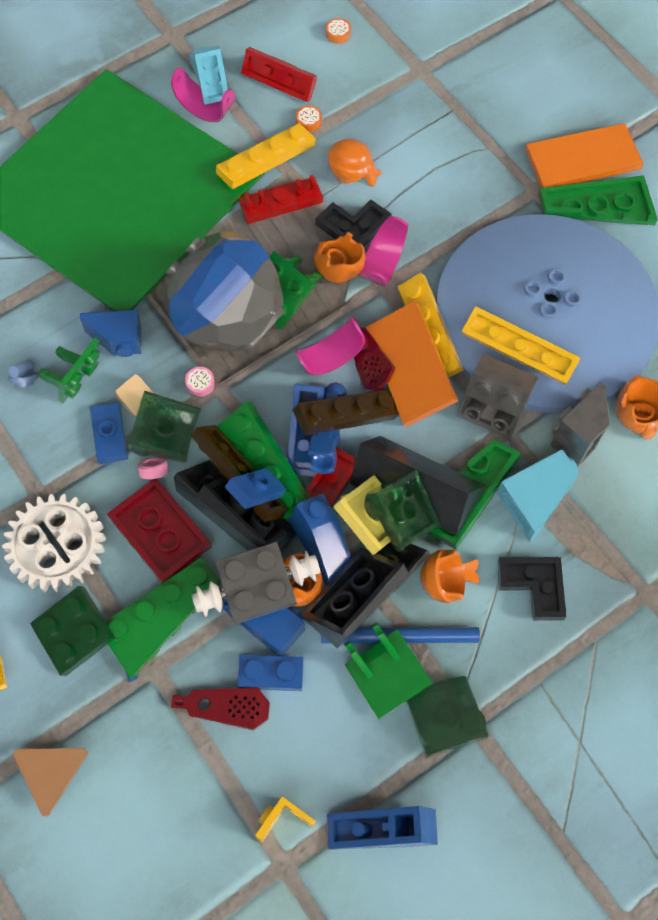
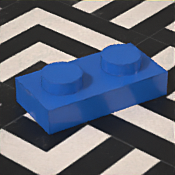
M239 655L238 688L258 687L260 690L302 691L303 657Z

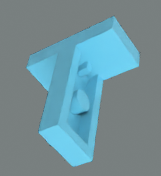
M219 45L197 48L192 53H188L190 64L199 80L203 102L205 105L220 102L223 94L228 89L221 49Z

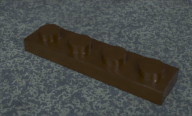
M388 390L302 402L292 409L305 436L391 421L399 416L397 407Z
M216 425L196 427L191 434L199 449L212 460L217 470L228 480L256 471ZM280 498L252 507L254 513L264 522L282 518L289 510Z

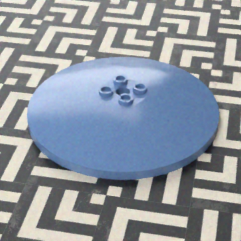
M531 214L515 216L490 224L474 233L456 249L447 262L439 281L436 303L464 368L461 372L470 380L483 354H486L537 376L538 379L524 408L526 410L563 413L569 406L574 409L579 404L577 402L579 396L588 387L593 390L600 382L605 385L607 401L620 393L628 381L642 373L657 344L658 297L647 271L634 254L620 241L593 225L573 218L558 215ZM547 294L555 295L559 301L555 303L549 302L545 299L544 296ZM477 306L580 357V361L567 385L565 386L463 335L462 329L474 307Z

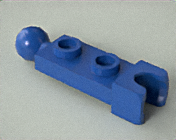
M338 382L330 383L326 387L325 399L347 396L346 388ZM340 430L318 433L317 437H311L308 456H312L311 472L320 474L334 473L337 460L336 445H339Z

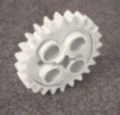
M50 494L46 503L39 496L37 497V506L35 507L27 502L26 508L28 511L26 513L16 511L19 521L8 522L13 532L4 533L5 538L10 541L2 545V548L9 553L4 559L8 564H12L9 568L14 575L18 574L17 578L21 583L28 580V585L31 589L36 588L40 583V588L45 593L50 585L58 593L63 583L69 589H72V580L74 579L84 583L81 574L86 572L93 575L90 564L101 563L95 554L105 552L103 545L99 544L106 540L105 535L100 532L104 527L101 521H96L98 519L96 512H89L90 507L87 503L80 506V501L77 497H74L69 503L66 494H62L59 501H56L53 494ZM66 518L61 526H53L57 519ZM41 522L45 523L70 558L69 563L63 561L39 527ZM39 535L36 543L27 544L30 537ZM83 541L80 548L69 550L73 542ZM48 559H56L52 567L43 568L44 563Z

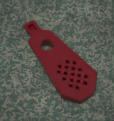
M361 327L360 329L365 336V344L354 357L355 365L364 389L378 391L389 383L395 366L367 328Z
M258 687L192 690L188 696L173 695L171 708L186 709L190 717L254 731L268 721L270 702ZM204 699L209 700L210 707L207 710H200V701Z

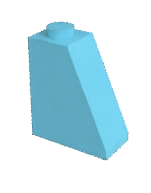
M560 450L501 482L497 494L529 542L537 537L579 475L578 467L571 457H567L565 452Z

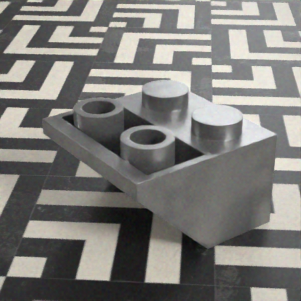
M483 354L472 373L457 416L511 439L538 377Z
M601 382L593 390L588 387L577 399L579 404L574 409L570 406L566 408L559 416V423L552 431L554 438L550 446L557 452L563 450L567 457H571L575 461L577 467L597 448L609 426L606 388Z

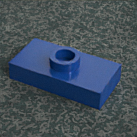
M119 402L90 407L96 457L99 465L127 460L128 453Z
M267 468L233 477L225 486L245 509L281 498L287 490Z

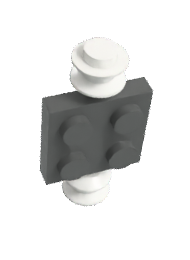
M275 542L216 561L223 587L219 589L212 581L209 584V589L204 591L196 586L197 593L192 594V599L197 613L203 611L205 617L208 615V609L215 608L220 613L224 606L223 599L224 601L227 600L236 625L297 605L290 583L292 575L294 581L303 586L304 578L311 577L316 582L315 575L321 572L316 556H309L307 551H305L304 558L297 560L294 555L291 556L289 570L288 566L285 567L278 543Z

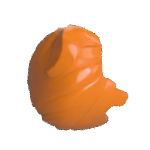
M349 232L344 236H339L336 240L320 242L313 254L314 264L318 272L331 283H346L356 277L364 267L366 259L364 247L361 243L355 242L352 239L353 235Z
M636 375L624 385L618 394L616 414L622 425L632 430L633 433L640 434L644 439L653 438L658 430V381Z

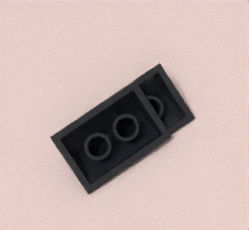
M382 436L360 443L350 480L351 485L359 487L375 475L406 514L457 537L486 489L485 484Z
M211 460L180 471L173 477L176 492L247 551L277 542L281 552L297 537L291 524L283 517L264 522L254 513L252 507L245 509L225 488L229 480L217 470L216 465Z
M397 538L392 539L374 555L369 550L360 548L304 610L301 616L338 649L423 564L430 553L424 548Z

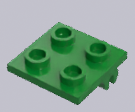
M273 251L269 258L279 276L283 292V309L285 310L274 324L282 330L313 288L317 286L315 281L321 280L322 275L318 272L312 275H303L295 267L297 263L301 264L303 262L301 257L296 255L293 258H283L279 253Z
M97 338L91 341L81 356L61 346L56 349L55 354L59 358L73 364L64 378L44 368H41L38 372V376L41 379L59 388L58 401L62 404L68 397L73 399L82 386L80 384L82 378L85 375L90 377L99 364L97 359L100 356L98 351L100 340Z
M376 622L371 627L381 641L360 654L349 640L344 645L349 650L353 659L344 665L376 717L380 720L433 683L399 630L397 629L386 636Z

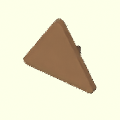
M16 749L13 752V756L41 815H50L88 755L86 749Z

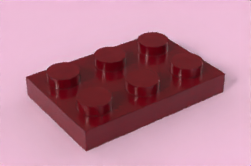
M157 478L147 483L107 513L111 522L161 583H164L212 548L210 541Z

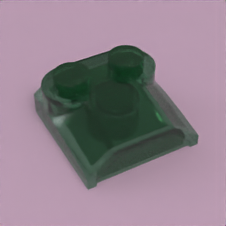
M144 390L127 448H130L139 456L154 455L186 463L192 438L191 434L194 431L201 408Z
M417 470L407 472L387 481L368 492L365 497L364 506L368 516L375 521L381 522L397 552L404 550V547L441 526Z
M466 676L452 677L433 683L406 701L426 759L489 737L485 717L478 708Z

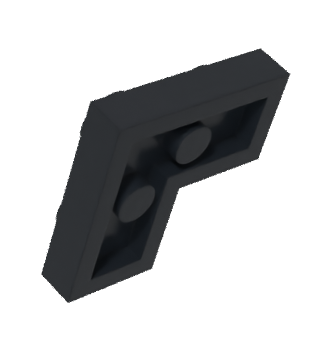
M371 199L354 216L332 202L315 219V225L334 239L344 236L349 232L353 235L352 239L355 242L361 243L365 247L374 238L385 219L392 216V214Z
M499 557L497 561L499 591L530 590L533 621L565 620L566 606L561 557Z

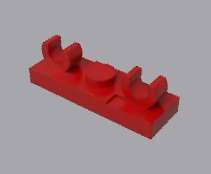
M246 48L241 74L305 102L311 100L317 81L316 75L254 48Z
M313 175L304 180L296 179L293 183L272 187L264 191L260 189L258 193L250 195L246 193L243 197L239 198V204L247 224L323 203V195Z

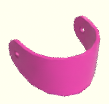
M177 68L172 75L171 87L176 99L186 110L201 120L219 122L236 100L235 93L231 89H227L220 102L205 105L200 86L189 77L183 68Z
M395 216L385 219L365 253L366 259L363 269L358 274L359 277L384 287L388 285L405 244L408 232L407 222Z
M351 316L348 322L327 338L309 348L296 350L295 353L309 374L323 375L332 372L353 359L364 346L365 336Z

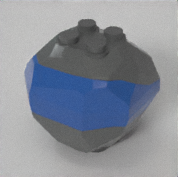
M221 231L206 236L203 240L197 237L186 249L190 255L183 262L177 259L166 271L170 276L168 278L170 281L165 291V298L171 322L181 336L197 345L229 351L243 350L247 353L285 311L283 309L282 287L276 268L265 249L256 241L239 233Z

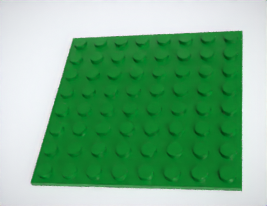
M105 69L0 166V231L112 311L134 310L168 275L166 271L177 259L181 261L188 254L186 249L197 237L202 240L236 205L239 198L243 197L265 173L232 190L216 174V165L236 156L238 153L111 71Z

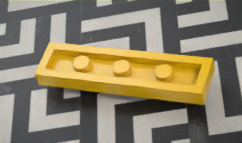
M298 123L216 165V174L233 190L314 147L316 138Z
M420 272L397 287L405 306L413 301L419 304L450 378L463 371L464 368L426 276Z
M477 306L474 307L462 329L463 335L565 386L580 361V357Z

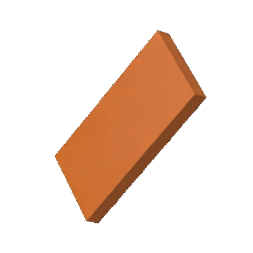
M625 123L526 144L525 152L540 188L583 183L642 169L644 164Z
M416 301L366 327L395 366L394 373L387 384L403 425L408 427L458 402L422 310Z

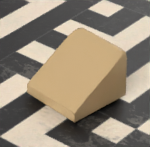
M134 374L115 390L117 400L136 419L159 401L137 374Z

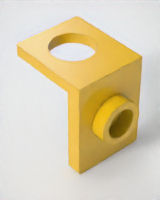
M281 797L275 807L269 805L261 815L258 822L262 826L255 837L262 843L285 809L311 828L315 826L316 821L287 799Z

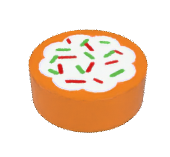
M335 18L327 23L326 37L329 41L340 44L350 38L351 26L347 20Z
M314 106L301 107L296 113V124L300 123L308 132L318 130L322 124L321 111Z

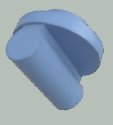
M28 359L10 366L8 370L11 375L8 377L9 382L15 383L16 387L33 385V380L38 378V373L33 372V361Z

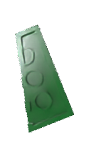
M644 175L540 188L538 194L543 214L654 226L658 220Z
M252 401L243 403L217 425L256 471L267 468L284 485L287 490L280 499L289 510L283 518L285 520L290 519L296 504L308 500L310 497Z
M494 439L467 462V466L459 472L485 484L486 489L458 537L407 514L413 521L411 525L457 550L499 489L501 482L506 479L520 459V452Z
M203 557L106 620L107 625L115 636V639L108 645L130 679L140 673V669L155 657L162 645L182 627L181 625L196 612L192 599V594L197 593L196 586L202 591L209 589L211 581L218 587L220 586V580Z

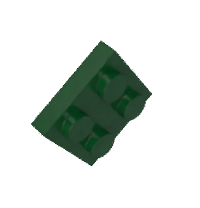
M77 586L30 623L60 676L70 674L115 639L114 634L83 586Z

